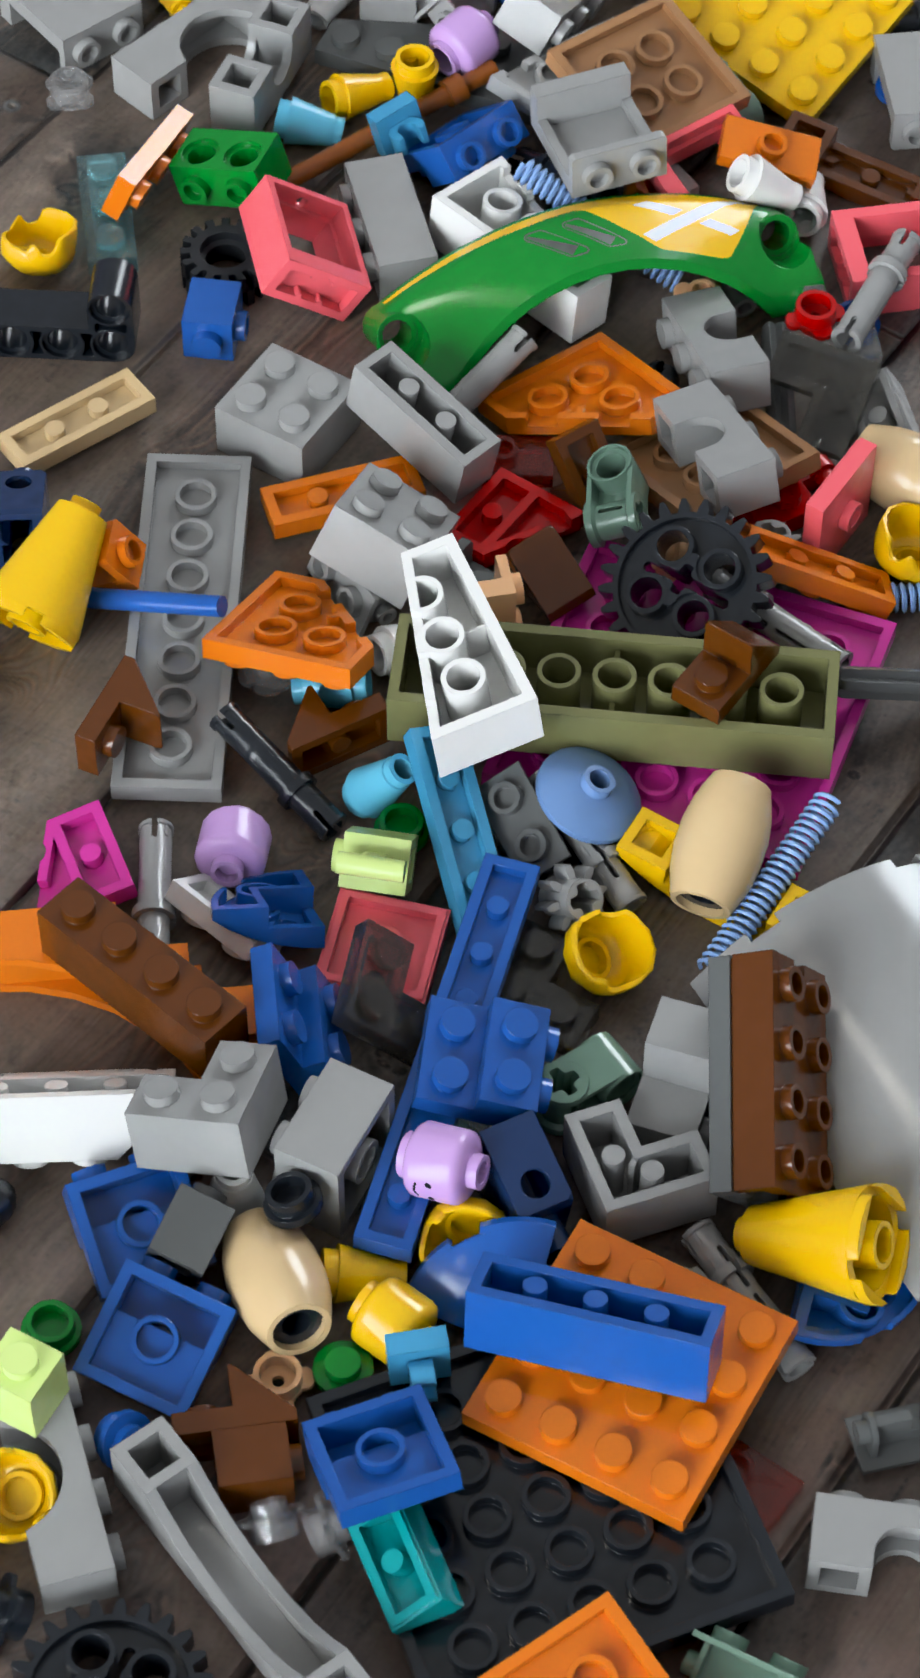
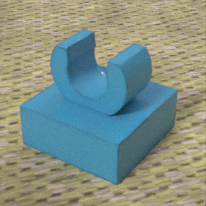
M407 91L366 114L377 152L381 156L402 153L405 156L408 154L407 149L419 142L427 143L430 141L417 99Z
M446 1325L385 1334L386 1361L390 1386L406 1383L413 1386L420 1383L428 1401H438L436 1379L452 1376L450 1345Z

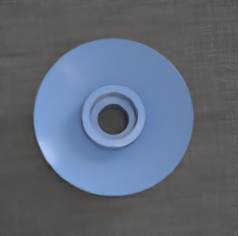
M585 747L559 749L545 759L537 772L535 790L543 812L559 830L576 840L596 845L618 842L641 810L640 794L632 777L618 762L599 751Z

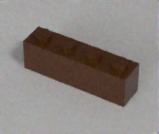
M77 877L37 911L42 952L201 1077L220 1040L245 1041L249 1043L247 1007L80 877Z

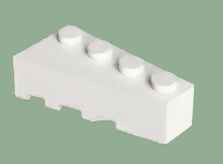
M502 156L432 195L429 232L435 248L444 255L495 229L544 211L534 200L533 189L527 190V183L520 186V182L514 181L513 176L510 174L511 165ZM605 274L577 283L552 295L527 313L572 344L605 323L612 275Z
M453 533L402 552L401 558L431 740L440 778L543 737L544 731L538 698Z

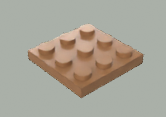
M648 0L547 51L545 62L558 78L624 61L631 73V98L651 132L662 130L665 136L731 103L739 112L748 107L751 98L749 91L673 0Z
M755 408L738 412L745 421L750 420L753 422L760 440L767 448L773 447L777 451L783 466V477L778 478L779 490L821 469L820 451L761 409ZM657 433L654 435H630L614 443L626 446L632 453L648 482V501L659 509V503L664 502L671 513L674 514L678 513L681 499L686 498L693 512L698 511L704 498L700 494L696 462L678 467L659 443Z

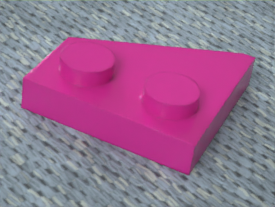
M99 799L47 820L43 840L46 853L40 861L37 883L40 887L37 908H42L77 877H80L109 901L116 902V905L138 896L135 884Z

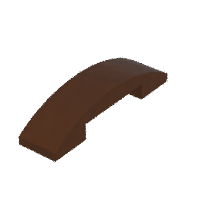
M796 110L792 112L783 127L784 129L822 138L817 171L824 176V188L863 207L920 201V176L836 142L838 127Z

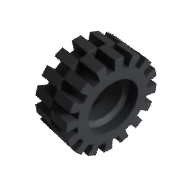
M221 218L222 225L215 226L213 219L205 221L204 231L199 226L192 228L191 237L185 235L182 240L183 247H180L183 287L187 289V294L191 278L198 277L242 282L243 301L247 306L255 303V295L260 298L265 295L260 290L241 219L238 220L236 226L231 225L230 218ZM224 260L241 263L230 268H219L211 265Z

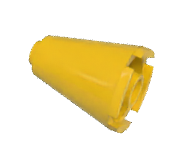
M73 495L70 501L59 499L0 569L1 624L11 629L16 625L30 632L28 638L52 648L71 652L80 639L107 526L106 521L99 516L102 509L98 505L77 495Z
M871 1183L751 1205L745 1210L743 1216L737 1219L733 1230L735 1249L740 1252L743 1261L747 1264L866 1306L877 1307L888 1304L882 1299L885 1294L896 1295L901 1287L907 1268L910 1236L909 1230L898 1228L896 1211L907 1212L904 1200L896 1187L885 1183Z

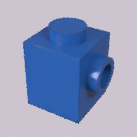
M198 277L191 278L181 319L184 356L234 361L238 341L246 342L249 331V311L243 310L242 282Z

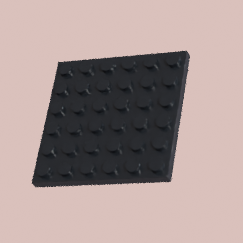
M464 1344L450 1348L452 1376L436 1379L438 1401L429 1403L461 1471L463 1489L420 1504L462 1597L464 1606L450 1615L396 1634L413 1678H478L607 1591L612 1595L653 1655L699 1639L692 1635L694 1629L711 1635L715 1625L727 1629L794 1604V1589L730 1452L682 1533L462 1424L461 1412L493 1362L496 1354L466 1348ZM388 1370L306 1398L307 1411L310 1418L313 1419L328 1412L338 1411L380 1397L386 1393L410 1387V1384L390 1386Z

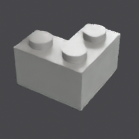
M662 996L645 1041L642 1078L628 1114L641 1146L698 1129L709 1152L708 1008L665 996Z
M220 1040L201 1079L144 1074L124 1112L137 1168L250 1179L288 1101L277 1045Z
M620 1098L564 1115L562 1154L595 1226L630 1242L716 1215L718 1196L710 1194L709 1153L698 1129L641 1146Z

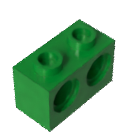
M192 128L168 166L183 204L239 208L265 174L287 181L292 172L278 132Z

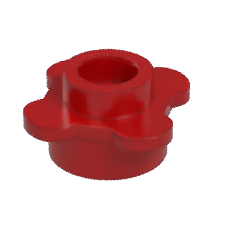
M808 290L798 296L795 311L786 315L785 324L790 330H800L803 334L813 337L815 340L824 341L831 338L832 328L836 322L842 319L845 310L843 306L837 304L835 298L830 293L823 290Z

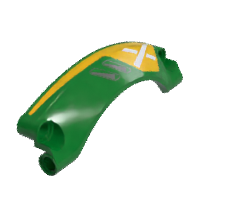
M687 193L630 194L584 200L541 211L495 229L461 246L420 271L379 303L372 306L366 312L363 319V332L366 339L376 347V350L392 340L443 388L450 392L484 357L489 348L502 334L529 310L560 291L601 275L625 270L655 268L680 270L706 276L743 293L772 319L794 312L796 300L803 292L808 290H826L821 271L816 265L811 247L799 240L796 223L789 216L770 206L741 202L732 198ZM774 221L775 228L773 234L769 239L762 241L764 227ZM399 320L400 329L396 336L389 340H383L385 326L389 322Z

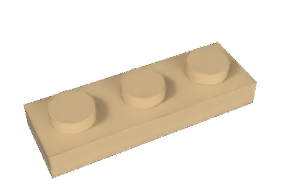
M126 367L1 432L0 451L15 468L27 467L33 470L45 471L157 412L156 399Z

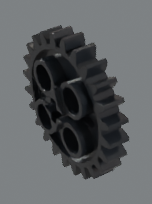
M682 498L678 513L672 514L666 504L662 502L659 503V519L653 521L642 511L639 513L643 526L642 529L637 532L627 526L622 528L624 535L629 540L626 546L618 544L609 545V549L618 561L617 563L601 564L600 569L613 582L598 586V591L604 598L612 600L601 607V612L607 619H617L609 627L610 631L704 639L705 626L698 631L690 632L685 630L687 620L696 612L709 613L708 621H734L747 629L748 627L764 629L766 627L763 620L757 614V610L773 609L774 604L770 597L761 593V591L776 587V581L772 575L761 572L774 564L768 553H758L765 543L759 534L748 536L752 527L744 517L732 524L734 514L729 507L724 506L714 517L713 506L709 500L704 499L698 511L693 512L688 500ZM677 542L689 544L688 550L682 558L675 561L666 560L665 556L671 545ZM653 564L662 568L670 576L684 584L690 585L694 580L704 594L719 600L728 601V607L721 609L688 588H684L679 592L670 579L653 572H647V565ZM723 565L735 566V573L729 581L723 584L712 583V576L717 568ZM656 588L662 590L661 598L656 605L650 608L639 607L640 599L646 591Z
M124 1598L118 1599L112 1614H104L98 1600H92L90 1617L81 1619L73 1608H66L68 1626L60 1629L54 1623L46 1620L43 1622L46 1638L44 1644L32 1639L24 1641L26 1656L30 1662L12 1661L11 1663L13 1678H145L152 1675L163 1678H214L212 1673L204 1672L208 1668L205 1650L192 1651L194 1637L190 1629L173 1636L175 1632L174 1615L169 1613L154 1624L152 1623L151 1606L146 1602L135 1616L127 1615ZM128 1652L134 1653L119 1677V1666L124 1655ZM91 1656H99L107 1660L104 1665L94 1670H84L78 1667L82 1660Z

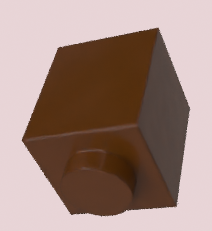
M286 1421L211 1431L218 1495L229 1514L296 1506L294 1482L306 1480L301 1443L289 1444Z

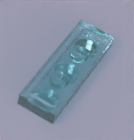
M125 152L76 156L89 275H92L93 266L99 260L111 257L130 262L138 271L131 206L128 207L118 221L101 211L118 175L126 167Z

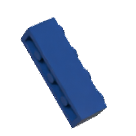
M484 1251L465 1291L464 1347L706 1403L722 1360L726 1306Z

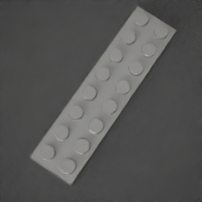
M147 453L138 538L146 544L139 589L137 590L221 595L226 597L228 608L224 617L130 611L125 655L135 658L159 711L163 747L156 748L126 737L121 752L116 758H113L110 783L112 799L222 803L228 743L209 725L215 715H218L221 719L226 718L219 710L232 701L234 668L226 666L224 662L203 658L202 638L241 602L252 481V456Z

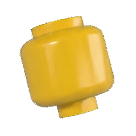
M390 1277L380 1283L375 1279L371 1280L358 1294L347 1315V1319L352 1322V1340L387 1365L384 1335L434 1327L437 1322L438 1307L430 1298L398 1277Z

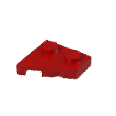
M501 467L457 513L460 519L452 533L457 542L462 537L473 542V561L486 568L495 564V555L506 554L511 548L546 526H553L560 537L580 530L584 525L583 510Z

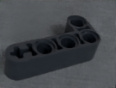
M111 257L99 260L93 266L89 292L0 288V357L120 362L129 359L135 353L141 313L136 268L130 262L120 258Z

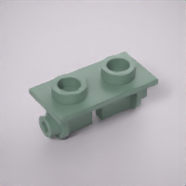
M715 1625L710 1636L696 1629L693 1630L692 1635L705 1642L700 1653L693 1649L688 1650L682 1662L680 1673L690 1678H805L809 1668L773 1652L769 1663L745 1653L750 1640Z

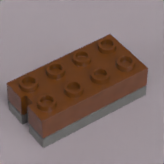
M773 949L708 958L710 1194L747 1208L755 1204L827 1192L832 1187L834 1179L833 1166L828 1157L827 1131L831 1128L833 1121L831 1103L827 1098L826 1075L832 1064L831 1048L826 1039V1014L831 1007L830 990L825 981V975L805 965L794 966L793 959Z

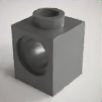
M195 1182L191 1188L181 1183L145 1255L168 1264L178 1270V1275L198 1284L235 1209L225 1205L227 1197L211 1186Z

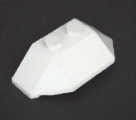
M176 1068L0 1074V1164H14L22 1169H36L45 1166L48 1162H73L78 1166L89 1167L105 1163L107 1160H118L132 1146L124 1112L144 1074L176 1077Z

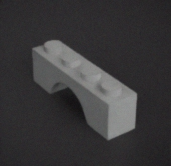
M193 0L189 5L165 21L158 23L153 29L129 45L122 47L111 56L114 93L154 121L189 97L187 64L193 57L217 46L240 45L247 47V22L261 0Z
M74 1370L67 1372L70 1390L37 1438L0 1420L2 1447L18 1448L38 1454L57 1473L62 1481L60 1494L52 1509L43 1519L26 1530L30 1557L45 1615L66 1610L68 1607L73 1608L91 1603L92 1600L97 1599L100 1601L119 1596L116 1572L127 1569L119 1533L106 1534L102 1516L112 1514L104 1478L100 1477L92 1480L87 1462L97 1460V1453L89 1423L77 1426L73 1409L82 1407L83 1401Z

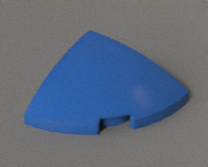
M302 869L270 872L259 876L243 878L241 884L236 887V897L228 901L227 887L220 888L212 896L210 915L212 921L230 931L265 943L272 942V944L280 946L325 948V925L313 908L314 886Z
M512 1216L480 1222L479 1234L469 1237L452 1246V1240L449 1238L439 1244L419 1265L409 1285L430 1298L437 1305V1318L464 1329L465 1291L483 1252H491L546 1265L556 1229V1221L538 1217Z
M903 1281L896 1295H884L882 1299L888 1304L882 1307L866 1306L797 1282L790 1315L791 1318L798 1321V1333L794 1340L812 1345L832 1347L859 1344L864 1338L873 1336L884 1329L892 1330L911 1313L919 1301H916Z

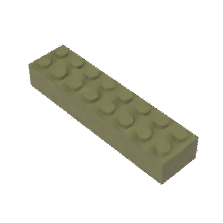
M399 613L386 698L387 740L404 742L403 736L409 728L429 726L412 617L408 613ZM498 621L538 698L544 731L543 737L508 751L551 755L553 752L567 747H585L604 753L616 761L830 779L835 740L841 651L780 646L779 654L717 725L671 699L672 685L703 650L704 639Z

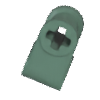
M621 444L603 446L595 451L588 460L583 521L587 538L593 548H601L606 545V541L626 537L622 531L624 526L638 532L643 528L639 513L643 511L648 515V482L630 450Z
M605 1031L594 1034L577 1048L552 1061V1063L549 1062L543 1066L542 1077L553 1080L548 1109L545 1114H536L542 1130L546 1133L563 1136L564 1115L619 1098L624 1105L635 1096L643 1070L610 1033Z

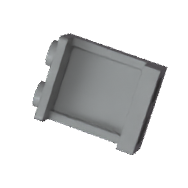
M0 0L1 16L13 26L26 19L58 50L60 68L67 76L94 64L144 35L141 0Z
M920 31L874 35L870 74L873 84H876L877 78L880 77L891 120L890 147L892 150L920 148Z
M624 61L530 86L531 125L572 199L667 174V137L662 130L651 132L631 98V73Z

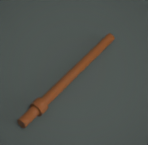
M490 59L472 71L462 75L456 72L439 81L438 88L417 99L422 118L446 105L453 108L468 100L470 92L487 84L490 76L499 71L495 62ZM368 125L291 167L292 172L287 182L300 186L375 145L370 126Z

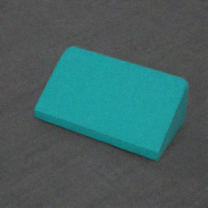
M420 1503L348 1527L392 1633H403L450 1615L464 1606L462 1597Z

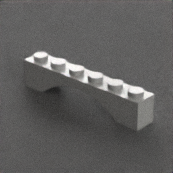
M162 1415L110 1448L114 1484L265 1678H371L351 1652L318 1626L271 1574L228 1513L199 1461Z

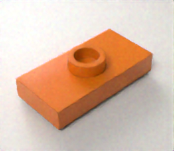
M727 114L722 123L715 165L730 168L734 160L742 154L749 156L759 154L791 180L801 184L802 187L811 189L816 180L822 138Z

